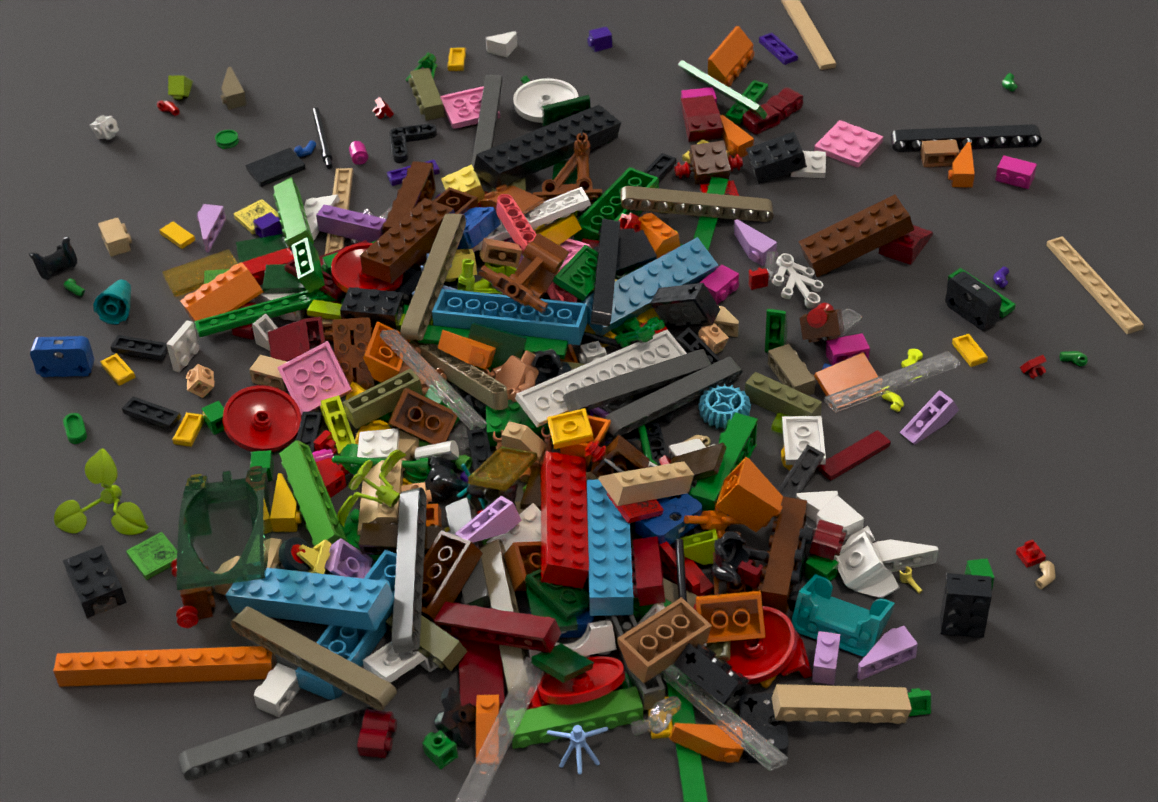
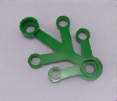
M637 317L629 318L623 322L625 329L629 332L617 335L615 341L622 348L629 346L632 343L631 341L635 340L642 341L643 343L653 339L655 331L665 327L664 322L659 320L658 317H653L643 327H640Z

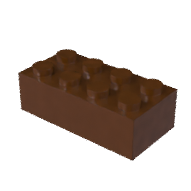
M441 530L425 555L421 615L429 621L434 622L435 617L445 602L454 603L483 553L471 541Z

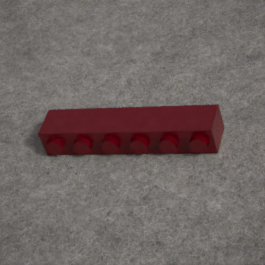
M445 602L434 619L435 625L452 637L551 653L561 635L559 626L554 618L494 608H483L476 605L470 606Z

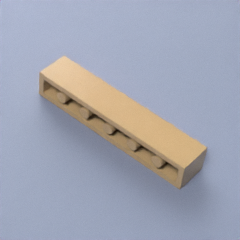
M776 685L772 695L775 720L807 722L841 721L851 723L888 722L899 724L906 723L911 712L907 689L900 687Z

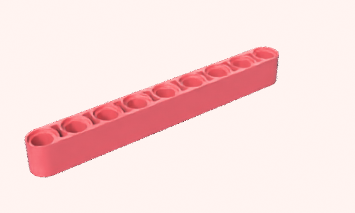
M501 194L497 199L496 213L515 244H519L523 255L529 242H533L536 233L513 197L508 194ZM554 282L551 283L546 292L551 300L577 303V298L573 294L560 288Z

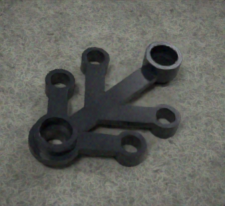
M805 525L804 529L800 528L799 541H802L799 550H795L794 562L799 564L798 569L793 570L791 576V583L796 584L795 592L791 591L789 604H793V607L796 605L800 583L802 582L806 545H811L814 528H810L809 525Z

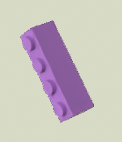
M325 204L316 214L318 230L321 232L358 241L366 240L368 243L378 240L385 234L382 228L383 223L387 219Z

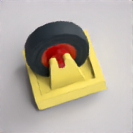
M292 537L284 541L279 548L280 562L286 570L324 574L326 561L330 557L331 543L323 540L311 548L305 540L299 537Z

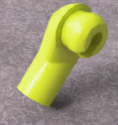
M887 389L883 392L882 398L893 403L891 409L895 412H900L901 408L904 407L901 397Z

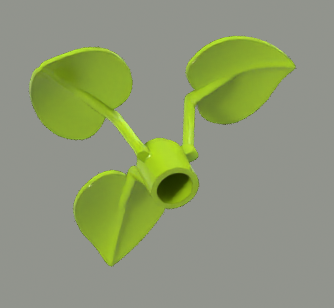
M104 448L93 455L85 465V474L88 480L93 484L101 483V486L106 488L101 492V498L80 509L79 503L75 500L65 501L59 505L54 514L56 527L74 534L86 527L87 518L83 512L102 501L106 504L114 502L113 511L116 514L112 517L111 523L119 533L136 535L149 528L141 509L136 504L124 502L118 507L122 491L119 486L112 485L117 480L118 472L112 457Z
M401 450L392 451L381 466L379 479L386 486L381 485L378 487L365 477L373 465L371 460H367L359 468L358 473L350 481L349 488L351 490L357 489L363 480L377 490L375 495L378 498L359 492L349 496L337 514V518L343 527L359 497L376 501L381 505L385 503L390 508L396 505L400 499V494L393 490L394 487L389 484L385 477L400 459L407 456Z

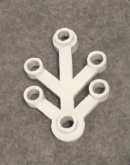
M781 254L776 260L780 268L778 273L774 275L772 283L776 286H781L784 282L783 276L787 271L790 277L786 287L781 292V296L784 299H790L793 294L792 289L794 284H796L805 298V306L809 309H814L820 302V296L814 292H821L823 283L812 279L815 273L812 268L794 263V258L790 254ZM805 284L810 285L814 292H809Z

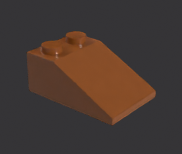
M506 185L497 187L495 192L485 194V198L479 201L481 207H494L496 211L498 196L508 194L513 197L524 215L544 203V200L516 186Z
M405 388L387 424L425 442L437 444L446 442L459 413Z
M541 541L513 542L505 552L504 558L514 592L526 591V575L541 569Z

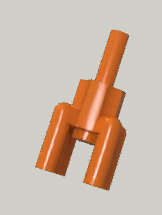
M716 504L715 511L708 510L703 511L700 516L686 515L684 517V523L700 524L703 530L716 529L719 539L726 532H735L725 531L727 526L731 524L743 525L716 508Z

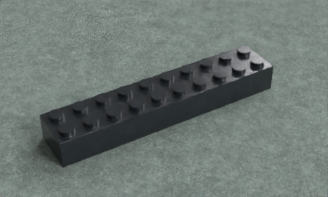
M597 105L476 154L473 171L496 190L501 185H508L571 158L574 154V144L579 133H581V136H583V133L587 134L590 150L617 139L622 122L602 106Z

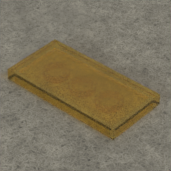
M228 249L162 271L171 292L176 297L199 289L204 284L205 271L231 269L237 262Z
M501 446L468 477V484L506 491L537 460V453Z

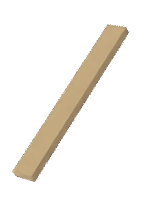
M781 0L820 70L836 68L834 58L800 0Z
M353 168L336 169L333 195L338 194L340 201L338 204H334L333 207L349 210ZM327 233L325 254L344 248L345 237Z
M1063 236L1047 241V247L1126 334L1143 329L1144 324Z

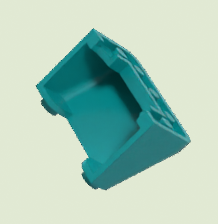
M815 574L798 593L792 617L794 629L798 633L816 640L818 639L819 631L840 634L839 648L860 656H866L878 642L893 612L895 603L886 599H877L873 602L871 609L868 610L831 596L833 591L831 582Z

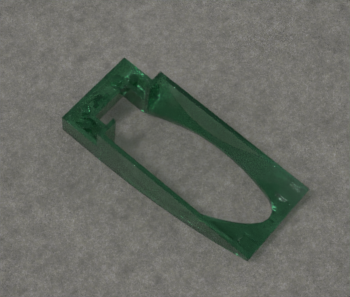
M251 467L250 470H247L246 478L232 480L231 471H223V481L209 483L208 475L202 476V474H194L187 478L181 501L178 526L177 590L266 578L272 533L269 504L271 488L267 467ZM248 499L253 529L239 560L233 568L225 573L217 574L209 571L203 565L193 547L195 536L212 533L208 511L209 505L212 503Z

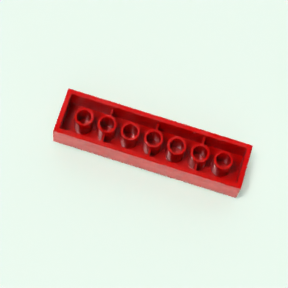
M546 451L541 467V582L583 589L589 572L586 459L584 457Z

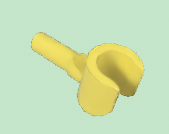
M905 567V573L899 570V579L902 583H909L919 594L923 592L912 578V569L910 567Z

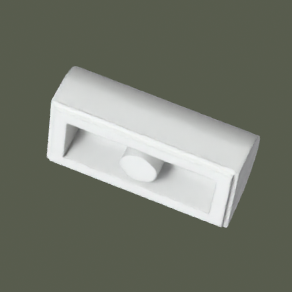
M454 440L417 447L415 449V459L428 458V465L431 464L430 460L433 456L455 460L459 458V449Z

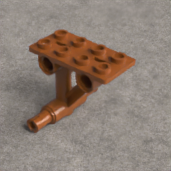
M581 133L577 135L573 156L554 180L549 179L543 182L542 192H533V195L542 198L545 202L582 187L591 204L589 207L602 195V189L592 188V180L589 175L590 143L587 134L583 133V136H581ZM577 167L578 179L576 184L563 185Z
M538 233L533 242H529L526 246L521 263L516 272L511 274L510 277L503 273L497 274L485 265L480 269L482 272L479 271L478 276L492 283L493 288L502 292V295L510 297L523 306H530L543 314L546 311L544 308H547L549 304L541 299L546 294L569 251Z
M370 318L332 320L333 330H325V336H332L325 337V341H334V353L349 384L351 385V382L357 383L365 390L374 387L376 380L373 379L363 359L373 333Z

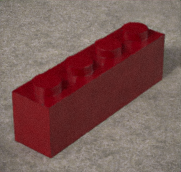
M658 536L633 540V548H631L634 598H639L640 606L665 603Z

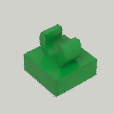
M920 688L911 689V692H908L911 706L909 716L931 714L930 691H921Z

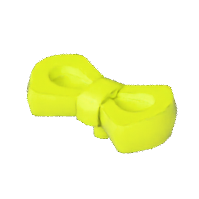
M909 349L908 359L901 363L903 369L909 372L915 371L917 368L916 363L923 358V353L918 349Z

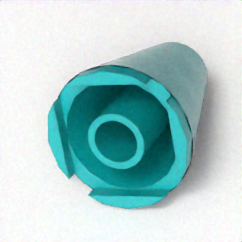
M117 280L96 297L93 308L94 312H97L100 316V320L116 325L127 319L130 314L131 285L125 280Z

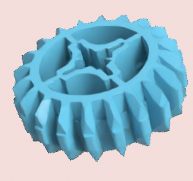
M724 384L723 387L717 385L716 388L710 387L708 391H704V394L701 395L698 409L704 423L708 422L709 426L715 425L716 429L723 427L725 430L728 420H732L735 412L749 416L751 404L749 396H746L745 391H741L740 387L734 388L733 385L726 387Z

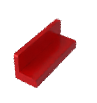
M666 541L660 544L661 560L677 579L676 548L673 549ZM685 557L686 590L697 596L712 591L714 588L713 584L693 560Z

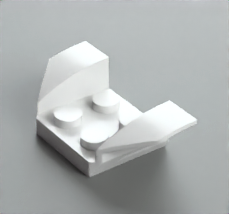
M866 526L862 530L850 535L845 545L842 546L840 555H835L834 560L839 562L838 571L849 589L869 596L883 598L899 589V586L893 574L884 567L872 543L875 541V538L869 526Z
M392 641L363 660L365 670L389 683L395 681L418 664L428 672L438 668L432 662L433 659L430 656L426 658L417 650L399 654L395 653Z

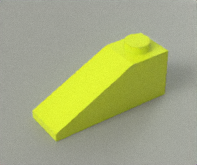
M338 395L321 400L320 408L329 432L332 433L333 441L336 442L337 452L340 455V452L347 444L356 443L340 396Z

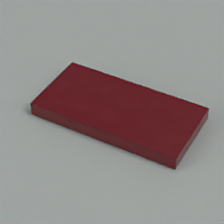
M458 638V641L468 651L459 661L461 705L470 703L476 708L477 695H499L500 708H505L503 662L499 644Z

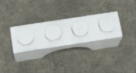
M609 619L588 623L584 635L579 640L563 645L586 658L597 653L599 655L609 654L612 650H616L613 625ZM527 649L531 666H535L531 663L532 656L541 653V651Z

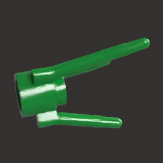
M427 52L418 61L420 65L415 70H419L422 67L432 68L431 75L434 79L435 70L438 66L436 64V57L432 53ZM411 75L406 78V82H408V78H411Z

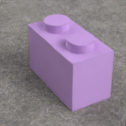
M818 632L812 682L834 685L840 634Z

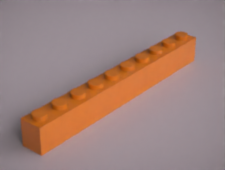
M262 646L57 653L53 671L59 687L266 679L269 671L275 668L277 661L275 653Z

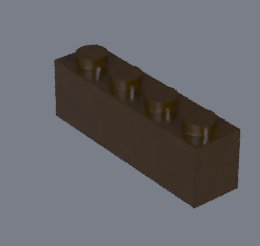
M375 521L362 523L359 540L362 554L381 555L384 550L397 554L398 523L380 524ZM438 525L425 526L424 557L441 530L445 531L444 527Z

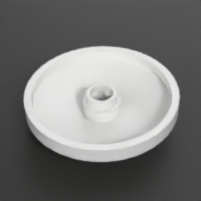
M548 78L537 79L517 89L513 97L514 109L524 119L543 123L542 106L577 98L578 93L572 85L565 81Z

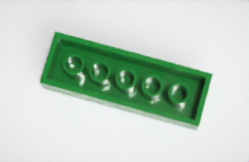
M629 167L578 219L582 229L574 234V240L582 242V239L599 241L598 231L601 229L602 219L619 221L621 214L629 215L630 213L638 216L642 211L628 210L621 206V189L625 186L659 189V178Z
M735 412L732 420H728L725 433L722 432L719 437V443H724L727 448L718 474L697 480L696 487H692L689 494L702 504V512L708 510L715 511V504L717 503L724 479L746 457L750 459L757 444V418Z

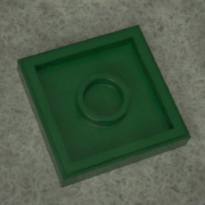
M562 643L554 646L551 653L541 652L532 656L531 659L533 665L563 683L593 669L594 664L591 660Z

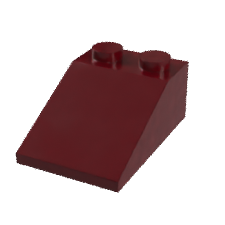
M714 96L681 98L688 142L701 141L702 139H720L723 127Z
M913 225L914 231L879 247V254L912 265L932 237L933 232Z

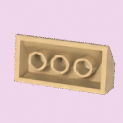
M381 460L372 467L365 476L378 487L381 485L386 486L379 479L380 469L385 460ZM399 460L385 477L389 484L394 487L393 490L399 494L401 493V486H403L402 460ZM363 481L361 493L378 498L375 495L377 490ZM361 497L358 535L361 534L362 523H369L371 521L380 524L398 523L400 499L394 507L390 508L385 503L381 505L376 501Z
M678 462L599 476V481L617 506L689 493L694 474L685 462Z

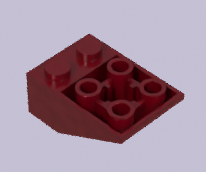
M321 316L302 319L269 331L268 339L271 357L288 362L325 343Z

